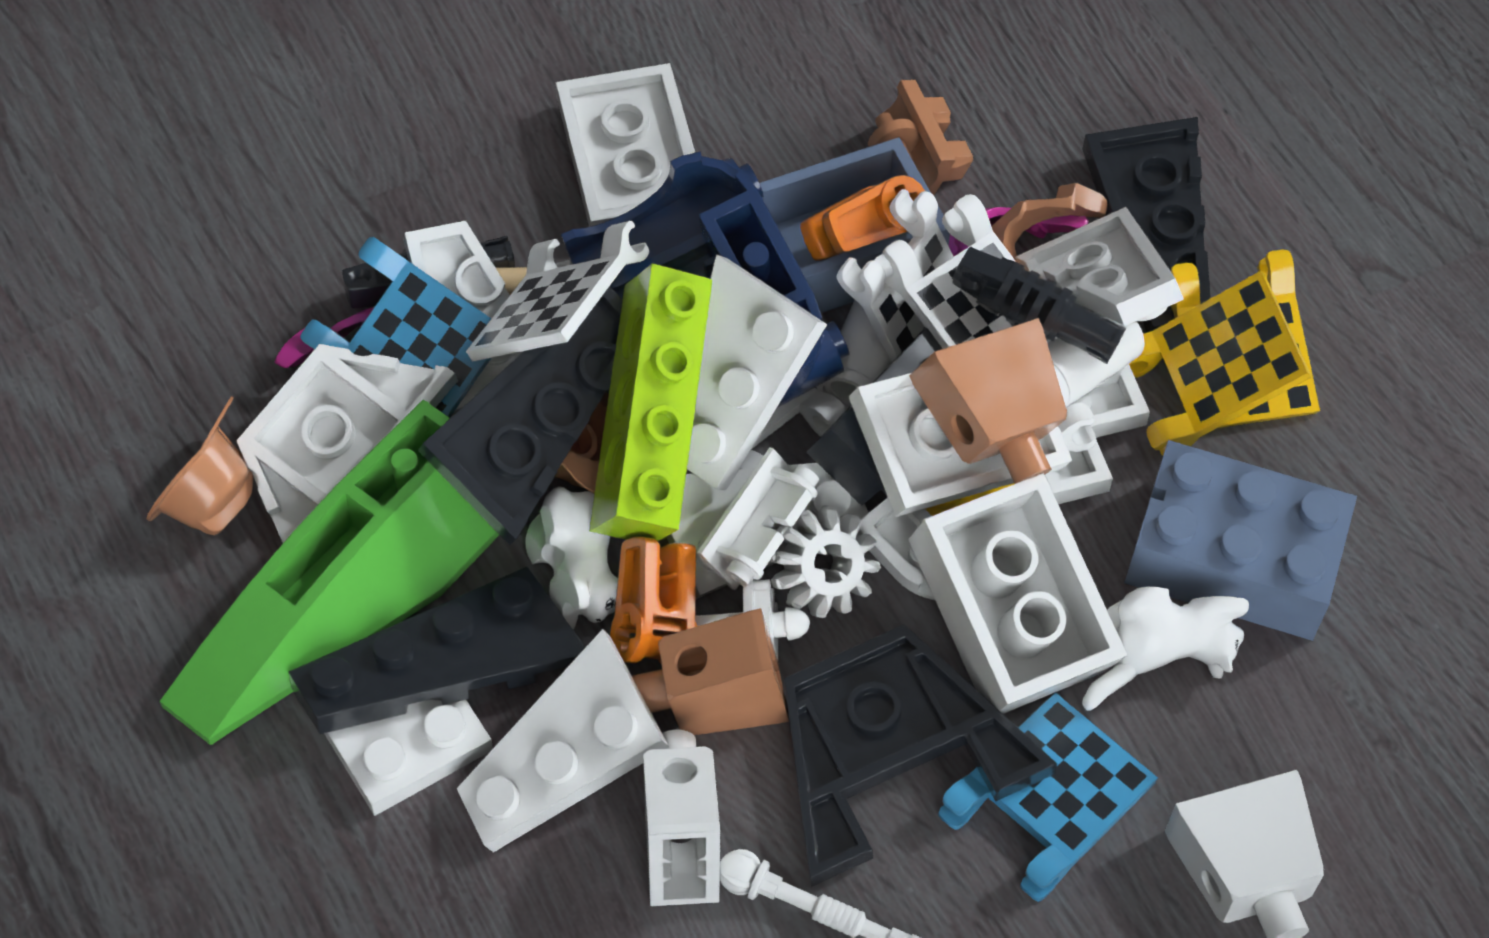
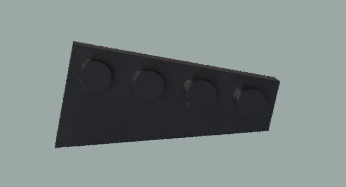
M1198 117L1085 134L1082 150L1096 190L1108 202L1106 216L1126 207L1170 271L1176 264L1193 263L1196 266L1200 285V304L1211 299L1208 253L1204 247L1205 210L1204 205H1201L1200 182L1202 169L1201 157L1198 156L1197 148L1199 135ZM1171 305L1158 317L1143 321L1146 332H1151L1175 319Z

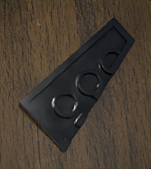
M610 286L568 342L522 352L418 449L429 463L509 545L519 536L528 521V517L546 492L573 444L578 440L589 422L590 416L610 387L623 299Z
M524 567L293 669L288 674L293 692L319 734L406 714L409 704L430 699L441 700L442 705L469 699L468 690L501 682H506L508 689L536 683L535 674L567 668L586 647L529 568Z

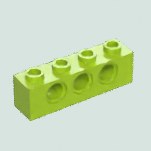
M652 263L625 285L589 532L625 540L632 537H648L659 541L679 530L713 279Z

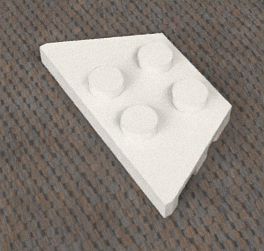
M319 344L237 440L240 451L258 486V492L275 524L282 543L286 541L329 492L423 399L436 408L458 382L455 373L448 367L436 365L435 369L402 364L398 358L378 354L358 356L349 349Z

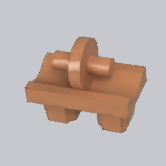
M900 80L897 86V99L890 108L875 119L878 128L870 136L868 146L870 147L900 137L931 194L934 196L942 182L963 178L973 162V155L966 141H946L944 133L951 123V112L944 98L924 97L916 80Z

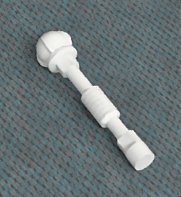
M745 849L734 850L727 853L720 861V882L728 891L735 895L748 894L747 898L754 900L758 894L772 900L776 897L811 913L812 920L843 932L852 938L858 935L865 938H921L914 934H907L894 927L890 930L866 919L865 912L859 911L836 899L834 900L825 894L817 897L783 882L782 877L769 872L770 864L768 861L763 860L760 863L759 858L751 851Z

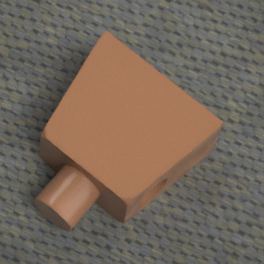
M1039 318L935 351L909 375L915 389L962 461L972 464L1001 454L1014 484L1042 473L1045 475L1052 470L1039 440L1066 420L1067 409Z
M761 608L664 636L658 642L662 669L632 676L651 713L672 709L680 730L691 732L693 735L789 722L779 663Z

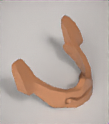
M1078 183L1062 185L1058 188L1056 198L1020 201L991 227L995 235L1016 261L1015 243L1023 231L1038 222L1060 216L1074 215L1102 218L1106 215L1108 202L1102 194Z

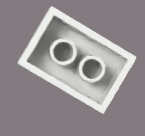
M1044 473L926 518L908 539L974 688L1002 714L1104 673L1127 656Z

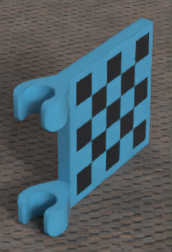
M370 237L363 244L358 255L366 263L393 281L351 342H348L326 325L313 319L307 324L300 338L314 350L319 344L349 349L358 356L378 354L398 358L402 364L429 369H435L436 365L448 367L455 373L458 382L436 406V409L450 418L491 360V358L472 362L466 353L467 349L486 327L491 318L375 237Z
M1056 692L1018 727L1057 763L1056 774L995 802L976 767L969 775L954 783L945 792L942 800L944 805L940 807L938 812L941 820L954 830H958L970 820L985 800L989 798L1044 845L1046 849L1028 864L1025 872L1026 876L1020 884L1021 889L1037 902L1042 901L1050 894L1066 873L1123 817L1158 779L1157 776Z

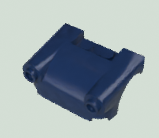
M701 151L682 155L670 161L669 174L663 185L635 208L604 223L586 228L571 229L561 234L567 255L572 264L601 258L603 237L609 226L633 221L635 227L629 232V244L632 246L646 243L649 248V254L644 261L625 265L611 283L610 287L622 299L625 285L652 263L711 279L716 255H720L731 260L822 321L815 295L762 199L764 195L760 183L748 163L738 167L732 158L719 160L704 157L701 155ZM834 321L827 323V326L777 408L844 372L841 359L849 356L850 353L844 337Z

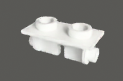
M769 447L697 553L733 590H736L739 584L748 586L752 578L760 580L764 574L763 569L784 540V537L776 529H778L780 524L790 528L793 527L808 503L813 501L818 494L814 488L819 481L818 476L802 465H797L793 471L776 450Z

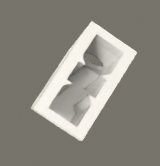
M669 730L662 733L669 748L650 749L643 753L650 906L719 902L720 823L713 750L706 746L696 747V738L691 732ZM692 838L690 841L685 843H675L671 841V839Z
M1290 771L1176 803L1165 833L1216 917L1224 923H1229L1257 915L1266 938H1302L1309 932V928L1298 902L1312 897L1324 874L1317 839L1298 771Z

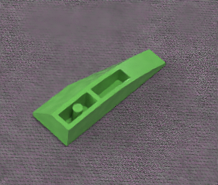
M423 399L329 492L251 580L202 642L160 700L162 708L208 744L212 745L291 694L293 690L288 674L289 671L402 622L439 598L466 571L499 534L418 451L421 445L450 419L448 416Z

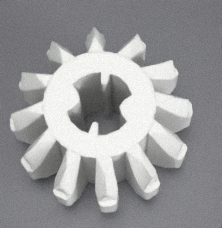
M824 505L818 512L817 518L810 510L804 509L796 521L798 531L782 525L776 529L784 537L783 542L787 546L785 551L776 550L770 559V562L784 565V570L775 574L771 579V583L777 589L791 588L786 601L788 606L801 609L808 604L812 616L825 618L831 605L839 613L846 614L852 611L850 592L862 597H868L869 594H872L869 584L861 578L863 572L875 573L881 569L878 561L864 558V553L871 550L876 545L877 540L874 535H857L861 524V519L857 515L847 514L840 519L836 507ZM817 553L833 556L831 569L815 568L814 560Z

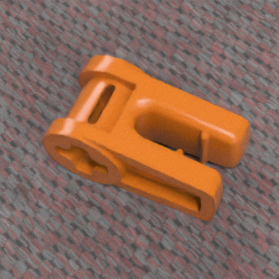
M905 175L895 176L878 185L863 188L805 219L800 224V229L812 258L815 261H822L908 232L896 221L889 207L901 189L909 191V195L914 201L921 192L925 191L922 185L912 177Z
M632 537L625 540L621 546L615 616L611 625L610 637L624 662L637 663L643 658L656 659L661 663L659 640L664 636L697 627L695 621L696 547L692 544L672 543L660 548V544L654 538ZM630 633H634L635 637L630 638Z

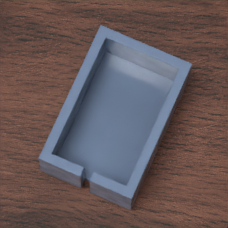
M900 137L760 183L764 195L762 199L812 289L820 313L854 302L855 299L841 287L837 280L839 269L849 257L855 258L858 266L862 269L868 261L874 260L883 254V250L894 241L903 240L908 244L913 236L909 232H905L822 261H815L804 242L800 224L805 219L861 189L878 185L895 176L905 175L912 177L922 185L926 192L931 193ZM938 206L936 222L949 245L950 233L942 223L944 215Z
M1168 440L1124 583L1138 588L1160 587L1168 589L1169 597L1187 603L1195 598L1212 596L1244 598L1248 600L1249 608L1248 612L1238 617L1239 619L1313 641L1330 604L1357 496Z

